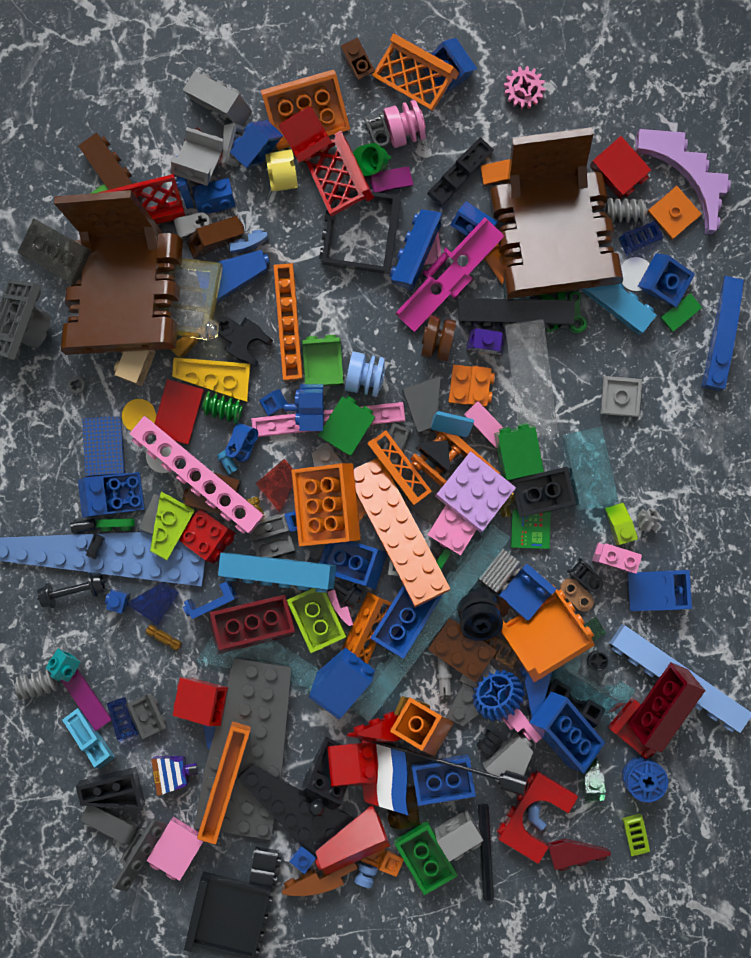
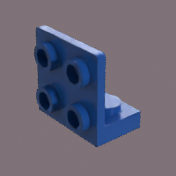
M526 564L499 596L504 598L513 610L528 621L546 599L554 593L556 588L531 566Z

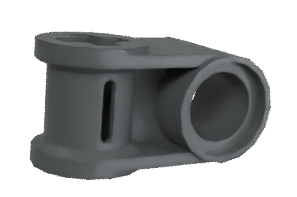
M379 112V115L370 118L364 117L365 126L368 134H370L372 143H377L380 147L387 150L390 146V135L383 113ZM383 137L386 139V142L380 144L376 140Z

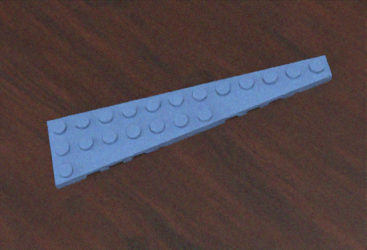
M145 532L98 534L105 537V540L99 551L100 556H97L96 559L85 555V549H88L93 534L0 538V561L203 586L206 560L179 540L168 560L165 561L149 552L152 535Z

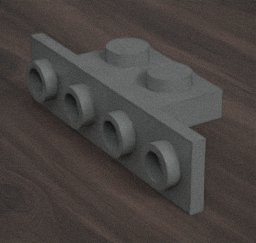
M152 819L146 830L143 828L138 829L120 859L124 867L112 886L114 889L126 892L129 890L168 825L166 822Z

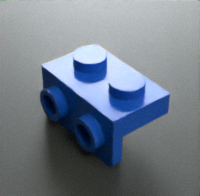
M229 178L209 182L208 186L201 184L192 187L198 213L210 214L236 207Z

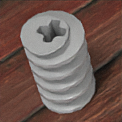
M609 198L606 203L605 213L607 217L612 219V223L618 217L619 223H622L623 218H626L627 223L630 222L631 218H633L634 223H637L638 219L641 218L642 224H644L647 208L646 203L644 204L642 199H639L637 203L635 199H631L630 203L628 199H623L621 203L619 198L615 202H613L612 198Z
M47 669L46 675L41 670L38 671V677L35 676L34 672L31 673V679L25 674L23 675V681L17 676L15 683L17 698L21 701L22 698L26 700L29 696L33 698L37 694L40 696L44 695V692L47 694L51 693L52 690L56 692L59 689L58 681L50 676L51 673Z

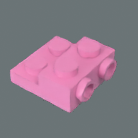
M516 709L514 711L515 716L512 714L508 715V720L502 718L510 730L515 729L517 732L521 730L529 741L533 739L537 743L542 739L520 710Z

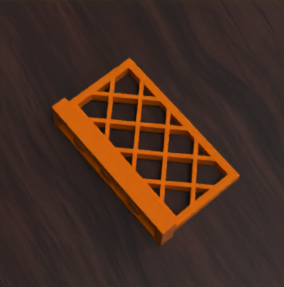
M393 33L390 38L392 43L372 76L434 111L452 79L456 80L459 72L452 65ZM394 49L399 51L400 59L391 61L390 56ZM413 59L415 67L406 70L405 61ZM401 63L403 71L394 74L392 66ZM389 67L390 75L381 77L379 74L382 69ZM429 68L430 75L421 78L420 69ZM416 71L418 79L408 82L407 74ZM404 75L405 84L397 86L395 78ZM445 77L444 83L436 87L434 78ZM431 80L433 88L423 91L422 82ZM419 84L420 92L411 94L409 86ZM434 92V99L431 104L425 102L424 95Z

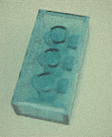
M602 426L562 435L567 465L570 470L578 504L577 509L584 510L619 502Z

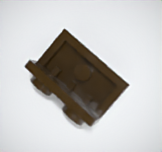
M407 786L406 799L409 815L388 809V822L391 828L401 830L420 825L415 786Z

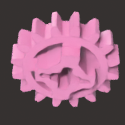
M526 66L525 70L522 71V68L518 67L517 73L512 70L511 76L506 77L507 83H504V88L507 90H505L504 95H509L508 102L514 101L513 107L519 104L520 109H523L524 105H527V108L530 109L531 103L536 106L538 100H542L543 95L541 93L545 92V88L541 86L544 85L545 80H539L542 74L536 75L535 68L529 71V67ZM518 78V83L512 86V83ZM522 84L524 85L525 88H528V89H527V92L525 91L524 88H521ZM537 89L536 94L531 98V92Z

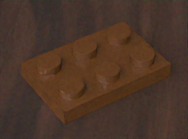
M451 618L447 619L427 649L475 683L497 652V650L484 641H474L464 636L460 624Z

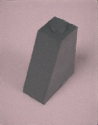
M439 376L403 389L417 434L422 432V435L433 432L431 424L433 415L438 411Z

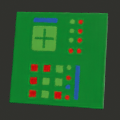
M512 509L511 548L550 549L551 512L519 518L518 509Z

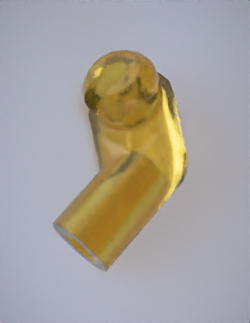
M512 492L500 508L502 518L511 516L509 506L515 500L514 492Z

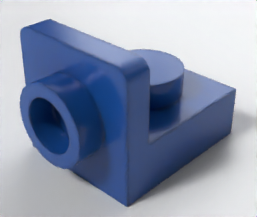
M301 846L296 853L294 852L290 856L289 862L305 874L316 857Z

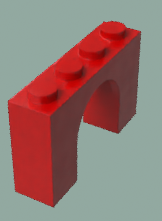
M536 769L534 773L531 772L529 775L530 781L526 795H517V803L509 808L506 814L508 818L505 823L501 822L496 832L498 833V840L539 864L548 849V845L524 828L522 821L524 811L530 804L536 801H548L569 813L578 795Z

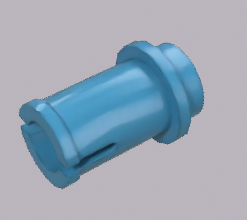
M226 450L216 455L218 457L217 461L220 460L228 475L239 469L232 458L226 455Z

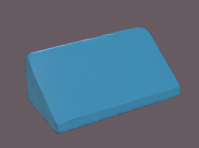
M437 411L433 415L431 429L468 437L474 420Z

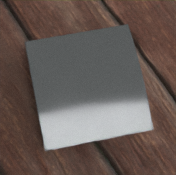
M285 513L262 519L252 531L250 536L254 544L256 556L277 558L296 552L284 515Z

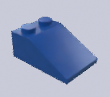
M353 541L329 543L325 545L319 563L336 565L335 577L376 590L387 553Z
M521 664L519 674H521L529 720L531 721L545 700L552 672L533 682Z

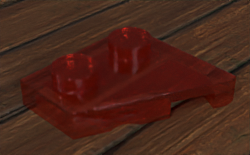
M285 459L255 483L279 512L282 510L293 485V468Z

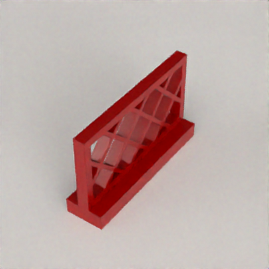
M342 131L334 134L336 138L331 140L332 143L329 144L330 147L328 149L313 154V157L320 156L318 164H313L310 160L306 161L331 217L365 198L367 202L374 198ZM336 145L337 150L335 154H327L328 150ZM325 158L332 159L329 167L322 166ZM337 160L344 162L341 170L334 168ZM320 169L327 171L324 179L317 177ZM332 172L339 174L336 182L329 180ZM343 175L351 177L348 184L340 183ZM327 184L334 185L331 193L324 192ZM338 187L346 188L343 196L335 195ZM350 190H355L359 194L353 198H348ZM333 199L341 200L339 206L331 208Z
M174 174L98 192L131 190L135 193L136 198L138 196L146 198L142 206L156 224L185 216ZM172 181V186L169 190L161 187L163 183ZM151 187L153 188V191L149 195L145 192H142L143 189ZM158 191L165 194L162 199L154 197ZM169 196L177 199L176 201L166 202ZM150 201L158 203L156 206H147Z

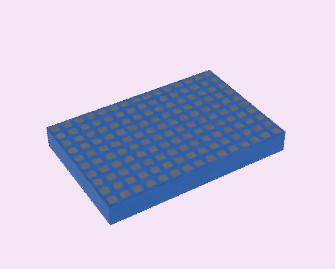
M122 417L82 419L85 475L124 474Z

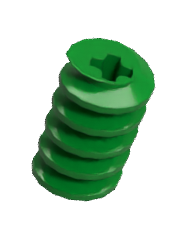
M210 391L207 392L202 406V411L204 410L206 416L212 413V417L216 418L219 414V419L223 420L226 416L227 422H231L234 418V424L239 423L244 409V404L240 406V400H237L235 404L232 403V398L225 402V396L218 400L217 393L211 398Z

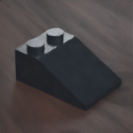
M568 467L511 480V484L516 487L513 492L519 518L578 506Z

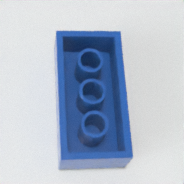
M550 692L529 722L569 768L583 774L605 744V741L567 697L554 692Z

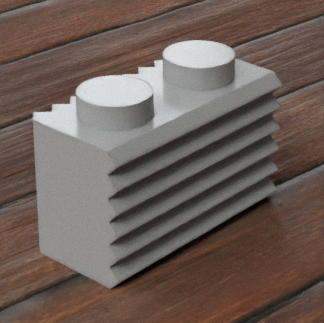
M501 548L478 579L496 593L499 590L502 592L509 584L507 582L511 575L514 577L521 569L519 567L521 562Z

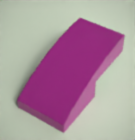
M409 167L396 168L369 175L373 192H391L393 189L413 186Z

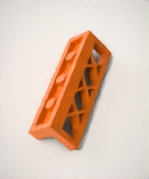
M386 430L367 443L413 505L432 492ZM384 436L390 441L389 450L381 449L377 444ZM392 445L396 451L391 450ZM391 453H398L402 457L401 465L392 464L390 461ZM403 460L408 466H403ZM402 468L411 469L413 472L412 481L404 480L401 476ZM415 476L420 482L414 481ZM414 483L422 484L426 492L417 497L413 492Z
M368 592L341 651L347 648L368 664L377 643L370 640L374 631L372 632V626L376 622L379 625L392 602ZM384 603L387 605L385 611L382 614H380V609ZM370 640L369 646L364 649L365 642Z

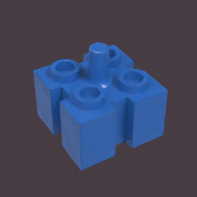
M300 384V389L296 390L295 404H284V411H296L295 423L299 425V431H323V384Z

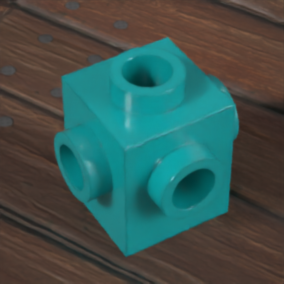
M58 648L49 660L46 669L51 673L50 676L59 682L61 679L69 682L81 662L73 654Z

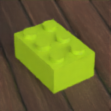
M311 588L287 599L310 653L347 636L329 599L328 593L316 592V588Z

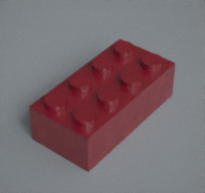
M286 595L209 612L208 616L217 654L291 637L295 633Z
M670 662L628 724L645 747L662 753L706 690L688 669Z

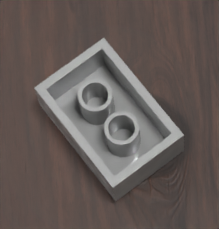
M465 809L434 829L436 840L449 862L453 859L454 861L459 860L464 856V852L469 849L471 851L481 846L480 842L483 841L480 830L468 809Z

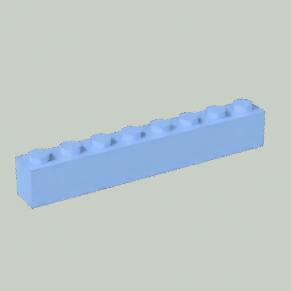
M623 624L609 642L613 646L612 650L620 656L623 653L627 655L630 663L636 667L639 664L645 668L644 672L652 678L654 675L660 678L670 662L686 668ZM689 670L706 690L695 707L700 711L702 708L707 710V716L716 722L718 719L723 721V727L732 733L734 730L741 733L751 718V712Z

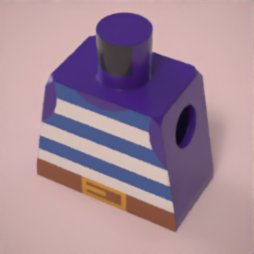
M475 328L469 331L466 350L502 356L505 336L502 332Z
M154 756L151 759L157 796L187 786L189 784L188 776L199 774L197 763L186 765L185 756Z

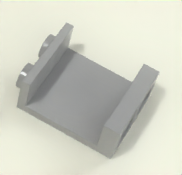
M187 127L185 142L178 157L173 156L171 174L208 186L223 152L224 139Z

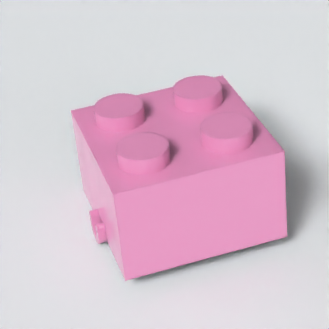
M445 505L429 531L428 536L439 542V545L443 548H449L458 555H461L476 529Z

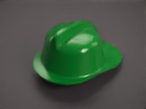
M377 143L362 145L353 151L364 177L385 170L388 160L392 159V156L388 155L387 151Z

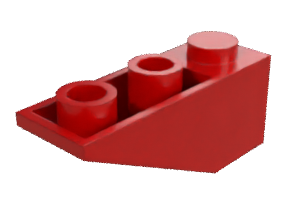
M394 711L383 714L384 718L372 719L368 721L369 725L365 726L362 724L354 727V731L348 733L347 736L381 743L396 742L402 738L393 734L390 730L396 722L398 715Z

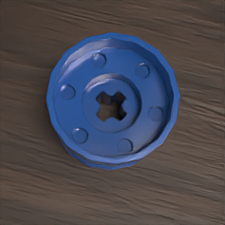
M643 756L632 758L623 768V785L639 801L654 802L665 794L668 788L667 773L662 766L651 758L645 759ZM643 779H650V782H643Z

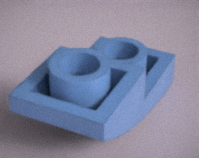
M254 230L248 234L247 242H245V239L234 240V243H229L230 251L232 254H238L252 250L269 240L268 234L263 230Z

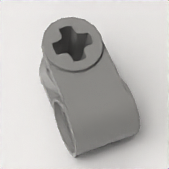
M201 212L179 217L174 220L177 235L181 239L190 238L197 228L202 227L200 225L201 219L207 221L204 222V226L212 224V220L207 214Z

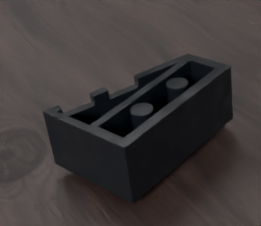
M136 767L83 779L76 785L80 806L118 807V809L134 808L136 810H143L145 806Z

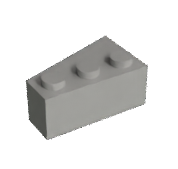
M194 71L183 88V91L190 99L207 110H213L220 114V118L223 120L228 118L233 123L243 126L252 112L241 97V92L235 88L230 90L220 80H217V82L213 81L212 77L204 72L200 74Z

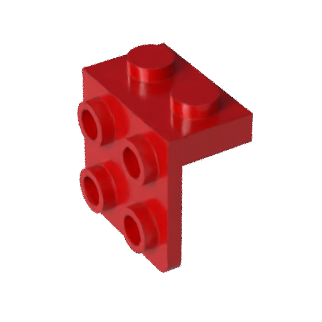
M310 106L279 124L281 132L299 163L310 160L313 154L318 151H325L330 147L329 144L332 143Z
M200 509L184 529L179 541L204 560L215 564L220 560V553H223L225 548L233 542L236 532Z

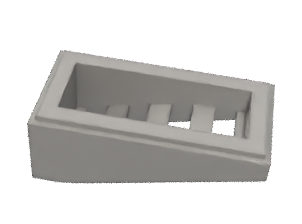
M235 123L224 125L222 163L238 167L239 161L234 156L230 158V155H232L230 151L234 147L232 145L233 142L245 133L244 126Z

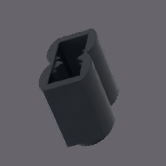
M256 846L249 883L269 887L271 891L272 887H276L278 875H275V869L280 868L282 856H278L279 850Z

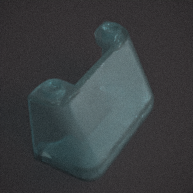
M579 656L552 671L549 681L551 683L557 679L572 688L570 694L574 698L581 701L590 699L604 707L605 712L603 715H610L626 704L636 691L620 680L615 685L606 684L604 688H601L577 673L581 666Z

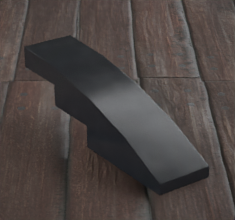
M480 137L456 160L455 164L428 191L427 195L441 207L481 166L494 149Z

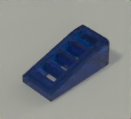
M656 221L623 233L619 237V241L625 253L629 254L664 237ZM649 228L651 229V231H652V233H653V235H654L653 238H652V236H651V234H650V232H649V230H648Z
M126 697L107 703L114 731L119 741H124L138 735L125 705L127 704ZM123 705L122 709L114 711L115 707ZM125 713V716L117 719V715ZM127 720V724L120 726L119 723ZM130 728V731L126 733L122 732V730Z

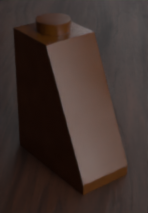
M237 216L197 228L186 242L193 258H199L229 243H233L234 240L240 239L245 233L244 225Z

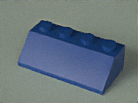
M421 209L419 214H415L412 221L413 229L411 232H407L404 240L407 243L404 249H400L397 256L398 264L392 267L389 275L392 277L391 282L413 292L441 227L442 213Z
M402 586L370 640L404 659L443 594L414 607L405 587Z

